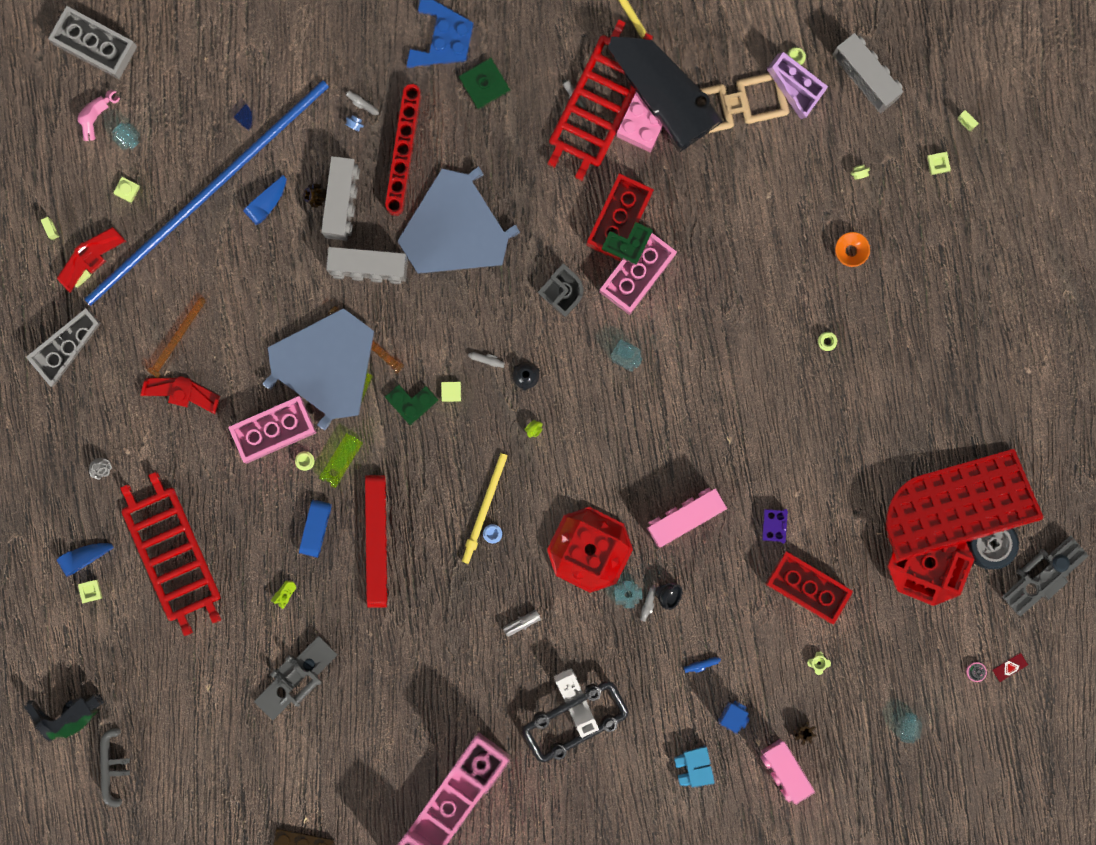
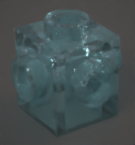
M622 581V585L614 586L615 605H623V608H635V604H639V600L642 599V588H638V584H634L633 581ZM627 591H631L632 596L630 598H626L625 593Z

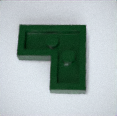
M635 222L628 239L610 231L602 250L637 266L653 230Z
M400 385L385 396L410 426L439 401L427 386L413 398Z

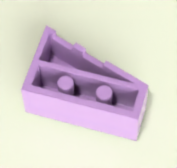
M784 52L777 54L767 68V71L800 119L808 116L828 88L826 84Z

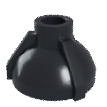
M524 362L514 366L513 380L519 388L526 391V389L533 388L538 383L540 369L535 365ZM527 371L529 372L530 376L528 378H524L522 376V373Z
M671 582L657 587L655 595L658 597L662 608L672 610L678 605L682 599V587L679 584Z

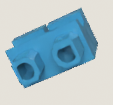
M706 746L683 751L684 754L674 757L676 768L687 767L688 773L678 775L680 786L690 785L691 787L715 783L712 768L709 765L710 759Z

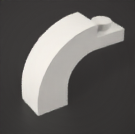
M572 669L554 676L565 702L583 693ZM587 701L569 709L581 738L599 730Z

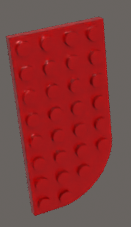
M1011 449L910 479L900 487L889 505L886 515V531L899 562L1040 521L1044 516L1016 451Z

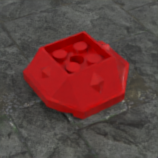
M591 507L564 515L547 549L555 576L589 593L615 585L633 551L624 523ZM587 544L595 546L596 551L593 555L585 553L584 548Z
M964 542L899 562L893 551L887 568L897 592L935 606L961 595L973 565L974 557L967 543ZM927 557L933 560L931 568H927L924 564Z

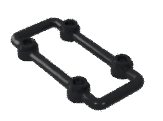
M605 681L599 685L589 684L585 687L584 693L547 713L537 712L533 717V721L524 725L522 734L539 762H547L553 758L560 760L566 756L568 750L603 731L612 732L616 730L618 723L627 718L629 711L613 682ZM609 689L621 711L620 714L616 716L606 715L602 718L601 724L597 725L599 730L582 738L579 735L564 744L554 743L550 748V752L544 755L541 753L530 730L536 727L539 729L546 728L554 717L586 700L595 701L599 699L601 692Z

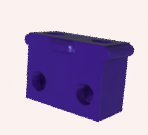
M787 509L783 511H764L763 541H776L782 544L786 542ZM773 513L775 517L770 519L768 514ZM768 532L773 533L772 538L767 537Z

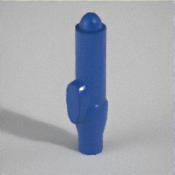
M713 657L692 663L684 667L685 673L702 672L706 670V667L718 664L721 658Z

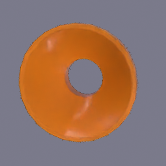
M849 232L838 239L835 246V254L843 265L857 267L868 259L870 245L863 235ZM848 246L856 248L857 253L855 256L850 257L846 254Z

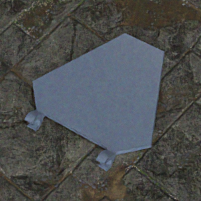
M477 167L469 174L441 169L400 236L398 243L418 274L503 265L508 239L516 236L520 231L514 225L504 232L473 183L474 180L484 175L480 167Z
M343 308L269 346L271 375L266 378L263 385L271 390L278 379L325 414L317 424L323 430L328 428L332 419L359 416L375 331Z

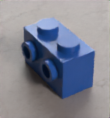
M735 700L733 704L728 701L717 722L738 733L740 728H744L749 720V717H747L748 712L745 711L746 707Z

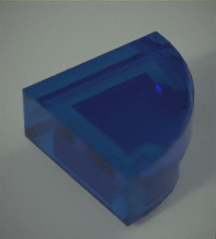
M245 104L233 118L249 131L252 127L253 115L249 106Z

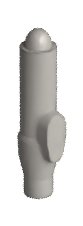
M350 90L347 92L346 96L353 101L352 103L360 109L364 108L372 115L379 114L377 108Z
M475 352L468 354L472 360L504 368L505 362L498 360L496 356L490 354L485 356Z
M652 585L648 591L641 611V621L646 622L648 615L653 611L655 585Z

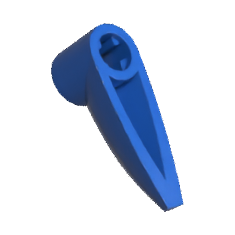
M284 175L243 210L255 225L260 224L280 200L287 180Z
M111 543L91 544L67 552L56 561L65 576L68 577L100 558L114 547Z

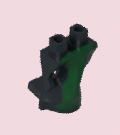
M100 693L94 694L91 697L86 695L70 700L64 705L62 714L58 719L47 716L35 700L26 702L27 705L24 708L32 719L36 730L48 742H51L56 738L70 737L82 730L92 717L98 713L99 709L97 707L105 703Z

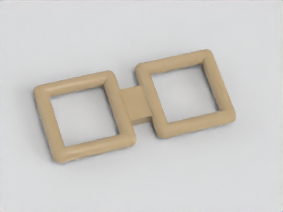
M769 73L738 80L736 82L738 93L727 95L723 84L700 89L707 95L719 92L726 121L709 133L732 128L734 126L732 114L743 112L747 124L788 115L787 99L775 82L781 109L751 115L744 86L774 80Z

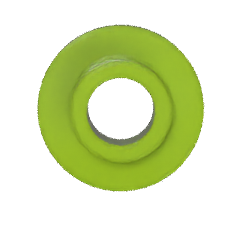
M531 421L525 428L527 436L529 438L537 437L542 432L541 427L543 424L540 421Z

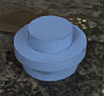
M352 115L351 118H346L347 122L345 125L356 131L363 128L364 124L361 123L362 119Z

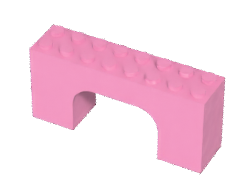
M478 732L398 845H447L484 792H487L509 761L510 754Z

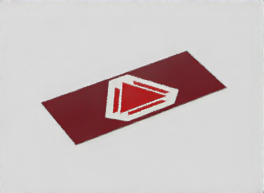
M1019 653L992 671L999 682H1002L1028 666V663L1023 655Z

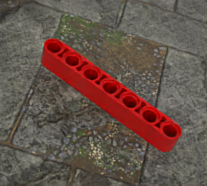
M415 84L407 85L402 95L385 203L388 213L393 216L400 215L404 209L421 102V92ZM414 90L417 92V96L409 98L407 96L408 92ZM407 109L414 110V114L411 117L405 116L404 112ZM405 127L411 129V133L407 136L401 134L402 129ZM401 146L409 148L406 154L398 152ZM398 165L406 167L402 173L396 172L395 169ZM396 183L403 185L399 192L392 190L393 185ZM392 202H398L400 204L397 210H391L389 208Z
M366 475L367 608H387L385 475Z

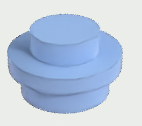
M495 524L488 525L483 531V537L488 543H497L502 538V530Z

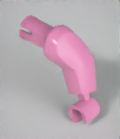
M107 91L105 98L100 96L94 99L79 113L78 122L82 125L84 141H89L88 133L90 134V141L96 139L93 123L97 116L108 108L106 103L109 101L116 103L120 100L118 96L113 99L111 98L116 91Z

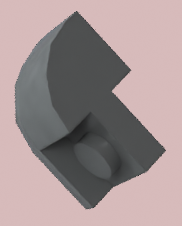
M563 263L538 291V294L560 315L566 317L582 299L584 289L579 277Z

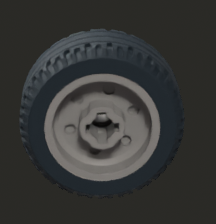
M1013 528L966 542L974 557V563L981 568L990 570L1008 566L1015 559L1019 549L1018 536ZM993 542L995 546L992 547L989 543Z

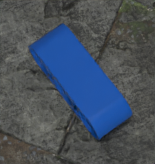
M312 500L300 544V554L319 557L332 504Z

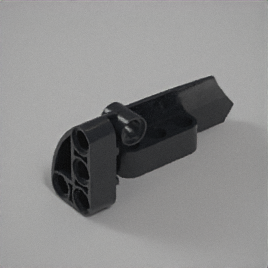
M611 37L608 47L609 51L622 67L626 78L645 105L669 133L668 138L678 152L685 150L724 121L710 102L709 96L702 92L653 40ZM698 98H702L705 100L706 104L704 106H698L695 100Z

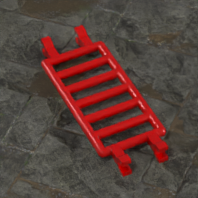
M618 20L611 37H620L626 23ZM646 33L643 39L652 40L653 36ZM602 35L599 38L549 139L550 144L556 146L548 161V165L555 168L564 150L583 160L575 175V178L583 181L590 164L600 166L636 93L632 85L630 89H627L592 71L596 61L624 74V70L618 62L600 54L604 45L610 44L611 37ZM588 78L626 96L622 105L619 106L584 89ZM581 95L616 112L617 115L613 123L576 106L575 104L579 96ZM571 112L609 130L605 139L602 140L567 123ZM564 129L599 146L600 149L596 158L559 140L558 138L562 130Z
M154 472L148 475L156 491V494L136 502L130 485L120 487L128 504L121 512L169 621L177 619L183 635L187 636L192 634L193 630L185 615L204 606L207 608L212 624L221 621V617L214 605V602L218 601L221 596L174 488L164 489L159 474ZM168 496L170 497L173 504L172 508L136 524L134 523L130 513ZM177 514L181 525L145 541L141 540L138 533L139 530ZM185 532L188 543L154 558H149L146 548ZM188 550H193L196 560L157 577L153 566ZM200 567L203 578L167 594L164 593L161 583ZM208 585L212 595L179 610L172 611L168 601Z

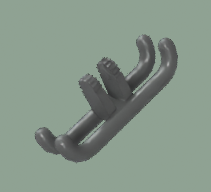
M112 728L106 731L100 741L101 796L105 804L111 807H119L122 804V799L114 798L111 795L110 776L130 775V770H110V765L130 763V758L110 759L109 741L111 737H116L121 733L119 728Z

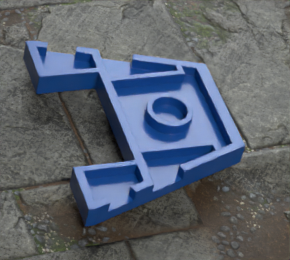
M420 0L418 13L437 16L430 53L410 49L407 68L466 61L474 23L434 0Z

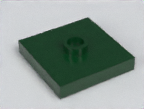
M492 58L459 76L460 81L478 110L511 91Z

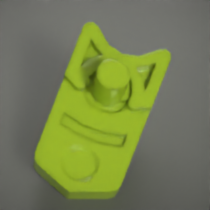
M285 581L271 601L274 604L278 603V606L283 609L296 589L295 583L293 581Z

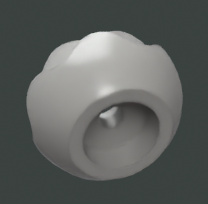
M106 458L93 460L89 466L90 476L97 480H100L103 476H108L112 469L110 461Z

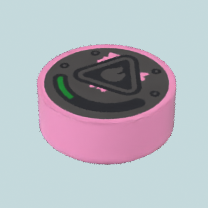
M978 662L971 663L966 669L967 677L974 682L982 681L987 674L985 666Z

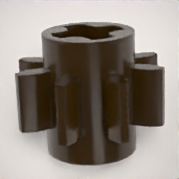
M321 184L308 185V188L304 190L303 198L305 202H310L309 207L323 206L322 203L326 201L327 192L325 189H321Z
M808 721L805 722V725H801L798 722L799 728L797 730L793 729L797 733L794 740L801 739V745H804L805 741L812 744V737H817L813 733L816 727H808ZM805 728H807L809 735H806L805 738H803V735H801L800 732L804 731Z

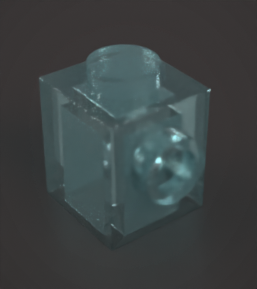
M621 339L611 353L612 362L631 372L635 367H639L642 362L641 350Z

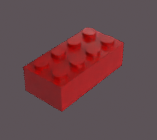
M619 173L586 246L621 262V258L602 250L604 242L610 231L628 239L635 222H640L654 189Z
M787 551L782 554L765 583L769 588L832 625L835 624L853 593L849 588Z

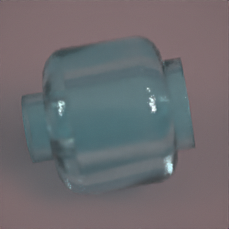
M121 122L112 131V140L122 150L128 148L132 150L140 143L137 140L140 137V133L130 122Z
M907 713L898 719L896 735L902 742L915 743V741L921 738L923 722L917 719V715Z

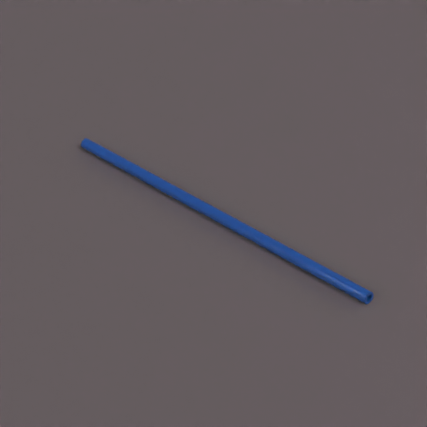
M322 80L84 300L90 306L96 302L326 91L329 86Z

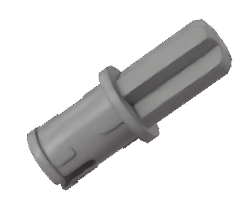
M535 609L522 617L519 616L517 620L504 626L503 630L506 636L509 637L522 629L526 630L527 627L540 621L541 618Z

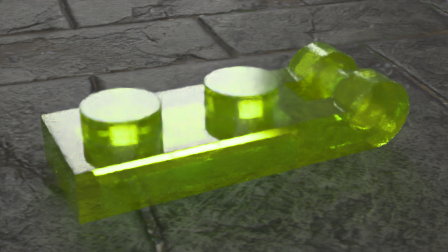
M346 433L319 479L322 481L326 480L331 483L330 486L336 488L363 445V442ZM332 469L338 472L335 477L329 474Z

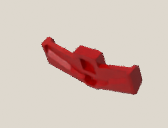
M111 227L95 237L81 242L74 249L73 254L56 279L71 293L86 269L93 274L106 262L101 255L126 242V240L114 227Z
M181 376L178 378H146L140 395L170 396L168 403L188 408L189 401L215 415L220 400L219 395L191 381V379Z

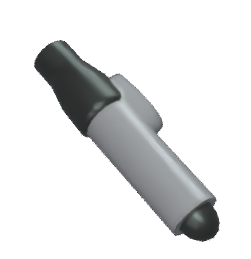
M564 79L563 86L571 97L574 87L569 81ZM579 96L575 105L587 110L584 101Z

